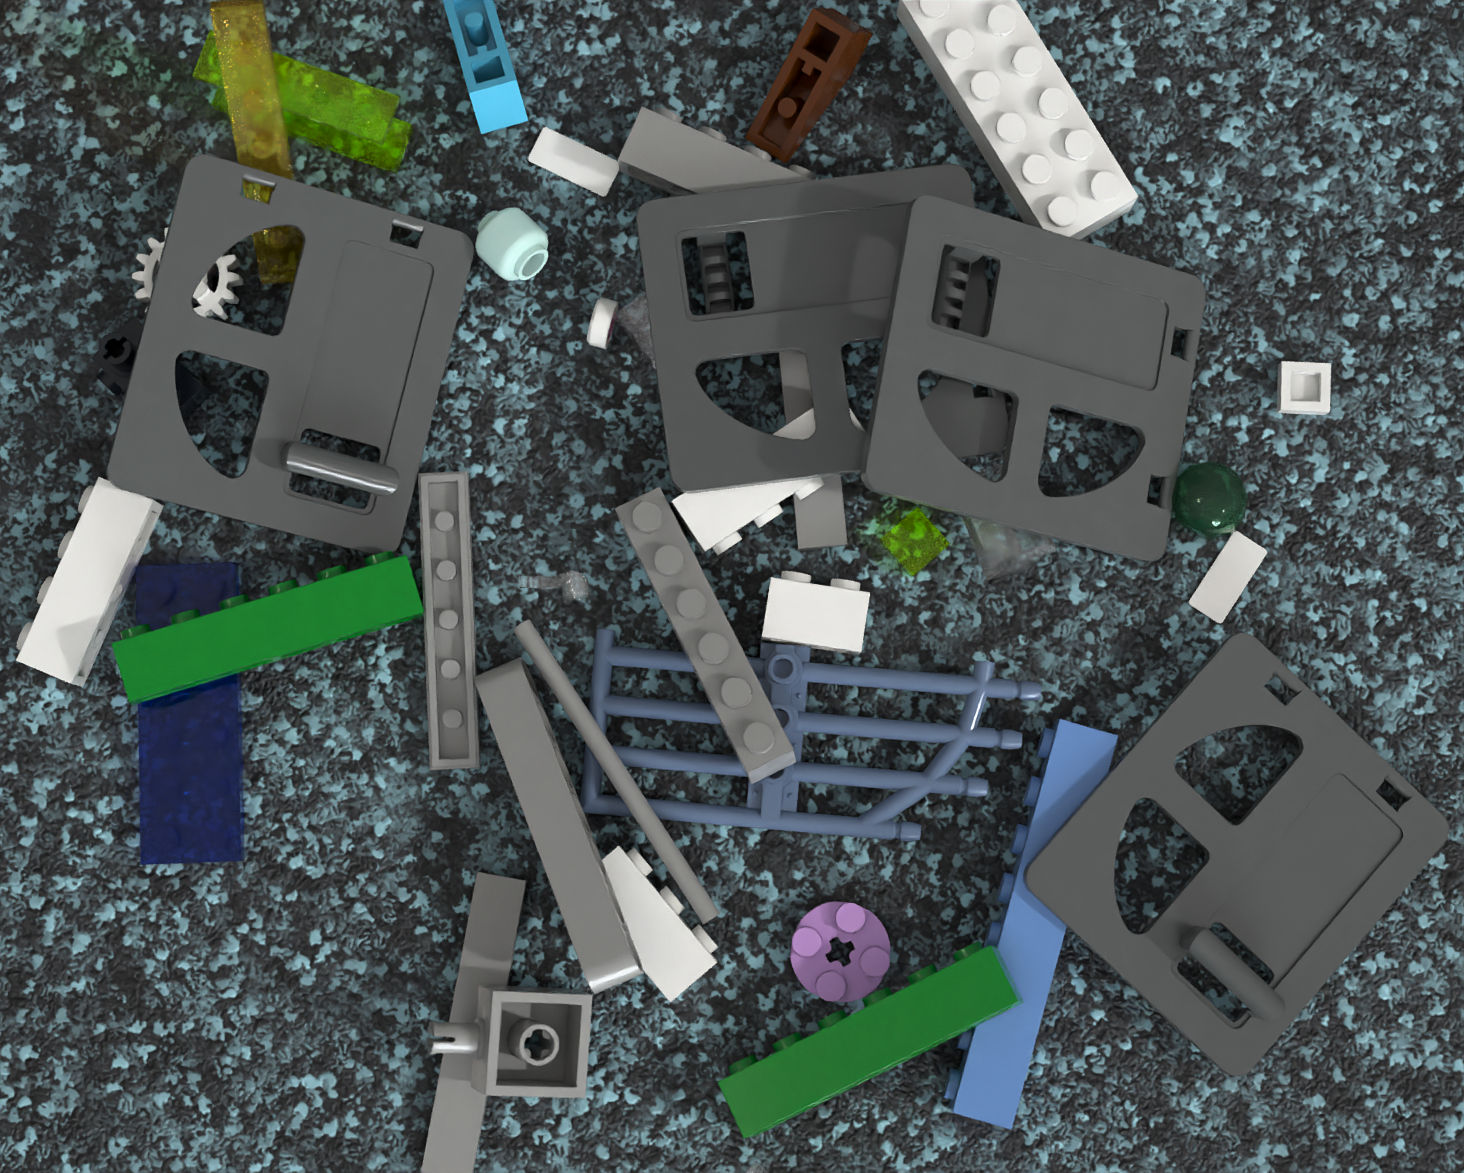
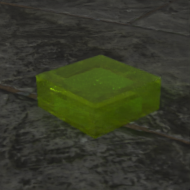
M918 507L879 540L911 578L950 545Z

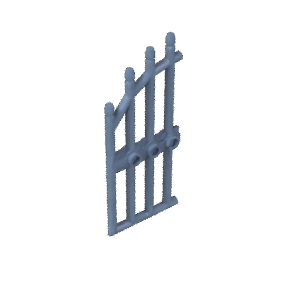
M596 629L588 710L605 736L608 715L720 724L711 704L610 695L612 665L694 672L683 651L614 646L615 630ZM761 643L760 658L747 657L794 750L796 763L753 784L749 782L746 807L646 798L659 820L883 840L898 838L900 841L906 842L919 841L921 825L909 821L896 823L891 819L930 793L958 796L963 793L969 797L987 796L988 780L971 776L962 778L960 775H949L947 773L969 746L986 748L999 746L1001 749L1009 750L1021 748V732L1011 729L997 731L995 728L977 726L987 697L1001 699L1017 697L1024 701L1039 700L1041 698V684L1025 680L1015 682L1013 679L992 678L994 662L975 661L973 675L966 676L810 662L811 647ZM808 682L967 696L957 725L805 712ZM803 732L945 744L923 772L801 762ZM585 742L580 803L584 813L633 817L620 796L600 794L603 769ZM611 745L624 766L747 777L737 756ZM799 782L898 790L859 817L797 812Z

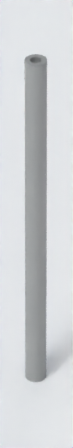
M530 619L519 624L513 629L519 641L703 924L707 923L720 914L715 904Z

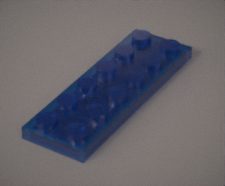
M236 562L136 566L137 626L150 624L152 631L170 626V617L182 612L199 609L201 616L220 611L219 602L239 596V567ZM241 672L138 703L141 865L245 861Z

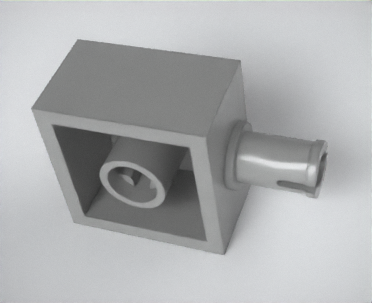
M479 985L477 1014L474 1023L437 1022L431 1020L427 1033L433 1034L434 1037L448 1038H427L428 1053L472 1054L471 1087L485 1096L585 1098L593 995L578 989ZM532 1033L539 1035L538 1043L530 1044L528 1049L524 1047L525 1039L531 1037Z

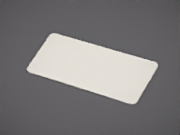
M547 127L542 129L528 157L531 163L601 196L607 195L619 171L618 161Z
M1234 531L1192 595L1189 604L1217 623H1222L1266 556V549L1240 532Z

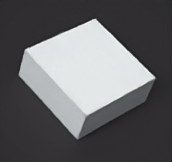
M1281 361L1278 364L1277 413L1328 414L1330 412L1331 363Z

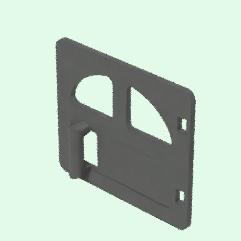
M200 154L190 159L182 173L106 465V475L110 483L120 490L371 555L386 551L394 552L401 542L474 256V246L471 239L465 233L212 155ZM242 179L273 188L269 195L268 203L240 196L243 185ZM392 225L419 232L420 236L417 239L416 247L412 248L389 241ZM293 226L299 230L303 238V244L283 322L277 335L270 336L207 318L195 312L192 307V296L199 283L212 265L232 246L255 232L271 227ZM184 351H193L263 371L267 377L246 465L242 474L236 478H228L215 470L200 454L188 434L180 412L175 385V361L178 355ZM305 429H312L374 446L379 450L378 461L375 463L301 443L302 432ZM291 474H303L369 492L367 504L363 509H358L294 492L289 487Z
M957 164L933 165L659 198L646 201L640 206L636 216L645 292L670 477L673 485L678 490L684 493H700L860 472L867 432L858 430L851 421L841 348L850 343L884 339L906 209L912 200L926 194L975 208L971 178L966 169ZM740 232L745 237L754 307L748 310L736 311L726 245L727 233ZM696 237L706 315L699 316L693 315L690 311L681 247L682 240ZM983 256L978 261L971 263L960 331L984 337L986 334L990 310ZM793 350L801 351L806 358L815 419V432L811 437L804 440L771 435L739 422L720 409L706 395L695 375L697 367L706 361ZM942 375L932 391L921 401L927 419L941 441L959 460L992 456L1001 452L1006 446L1009 429L1004 392L989 388L991 398H974L972 383Z
M926 194L915 198L909 203L905 214L860 470L864 485L870 491L1140 562L1154 561L1160 558L1167 544L1206 299L1203 283L1192 274L938 196ZM982 256L993 258L997 263L984 337L960 331L971 263L978 261ZM1174 330L1185 331L1181 358L1170 355ZM923 370L1006 392L1011 396L1013 406L1000 477L995 482L980 476L963 464L945 446L932 428L923 410L918 392L917 380ZM1055 406L1132 428L1137 433L1139 445L1134 456L1119 474L1093 490L1067 497H1048L1044 495L1038 486V477L1050 408ZM1151 477L1162 478L1158 506L1147 503Z
M1237 633L1230 635L1223 641L1033 857L1024 870L1023 880L1027 890L1212 1063L1226 1074L1242 1076L1251 1071L1441 848L1448 838L1449 825L1443 814L1256 637L1248 633ZM1273 674L1294 693L1284 704L1264 686ZM1245 725H1265L1293 734L1299 744L1297 755L1241 820L1234 825L1216 811L1175 770V758L1181 751L1196 741L1225 729ZM1384 779L1405 798L1395 809L1376 792L1384 782ZM1148 798L1203 848L1206 857L1201 866L1144 931L1134 934L1124 924L1117 906L1114 886L1115 859L1120 836L1130 811L1139 799ZM1220 923L1270 970L1272 976L1268 983L1209 930L1212 924ZM1186 955L1198 960L1247 1006L1236 1020L1230 1021L1178 972V964Z

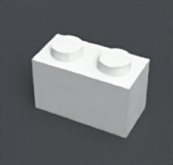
M782 571L781 579L771 577L761 641L860 655L870 592L859 591V582L831 579L830 586L810 583L811 575L792 571Z

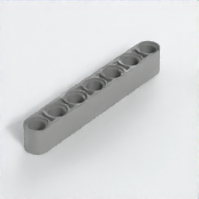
M519 657L475 676L477 690L590 988L596 994L644 974L636 947L526 663Z

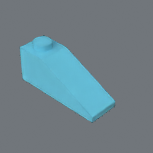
M443 0L481 134L528 121L494 1Z

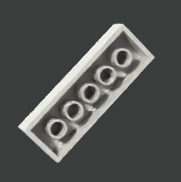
M899 0L896 14L1024 223L1081 240L1130 211L1138 198L1137 193L1017 0Z

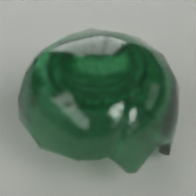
M1206 461L1188 466L1177 477L1172 494V510L1175 512L1176 519L1184 528L1195 532L1206 540H1214L1232 534L1245 520L1248 495L1242 479L1233 469L1222 463Z

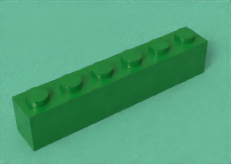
M393 551L382 552L364 559L366 567L347 572L345 565L332 567L316 574L317 582L300 587L297 580L282 582L269 587L268 592L270 596L250 601L248 594H244L219 602L221 610L201 616L199 609L189 610L170 617L171 625L152 631L150 624H144L120 632L122 640L111 643L129 702L132 705L422 617L424 609L407 555L395 558Z
M980 941L966 946L953 954L956 963L940 971L937 970L935 964L927 966L907 977L910 986L894 994L890 987L881 989L862 999L865 1006L864 1009L850 1016H847L844 1009L835 1012L817 1022L820 1031L802 1039L800 1032L794 1033L772 1045L775 1051L774 1054L760 1061L757 1060L754 1054L728 1066L727 1068L731 1075L718 1081V1084L743 1138L755 1137L1024 1003L998 948L992 945L983 948Z

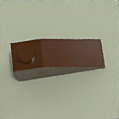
M813 8L745 138L783 163H787L851 76L873 33L835 9Z

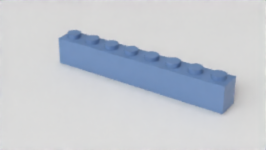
M1062 719L1054 721L1052 729L1044 727L1036 753V756L1044 758L1039 777L1031 775L1026 787L1023 804L1031 807L1026 825L1017 824L1010 847V853L1017 854L1013 873L1004 872L1001 879L997 901L1004 903L999 923L990 922L983 947L986 948L992 945L998 948L1024 1003L958 1036L956 1048L964 1050L959 1070L950 1069L943 1092V1098L950 1099L948 1108L952 1113L1012 1130L1067 927L1027 890L1023 880L1024 870L1033 857L1109 772L1118 735Z

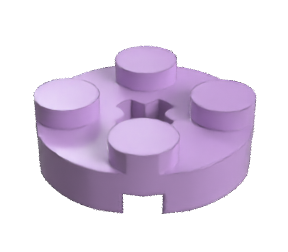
M832 901L813 908L802 917L792 936L790 960L795 975L809 992L826 1001L851 1002L868 995L880 984L890 965V941L883 924L872 912L855 903ZM838 937L842 943L852 942L854 950L849 953L851 961L847 965L842 966L838 960L828 961L826 954L832 950L829 941L833 938Z

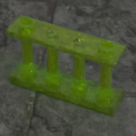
M213 30L209 31L192 75L196 80L218 87L212 101V106L215 110L393 173L398 171L413 131L410 123L393 118L400 102L399 96Z

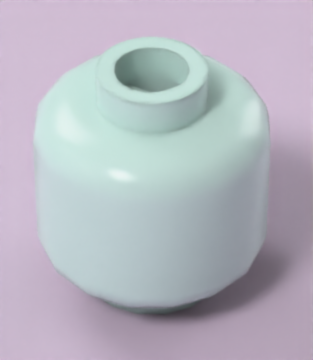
M517 207L492 211L479 223V233L475 243L476 252L500 277L507 281L527 280L535 276L544 267L548 259L547 234L525 212Z

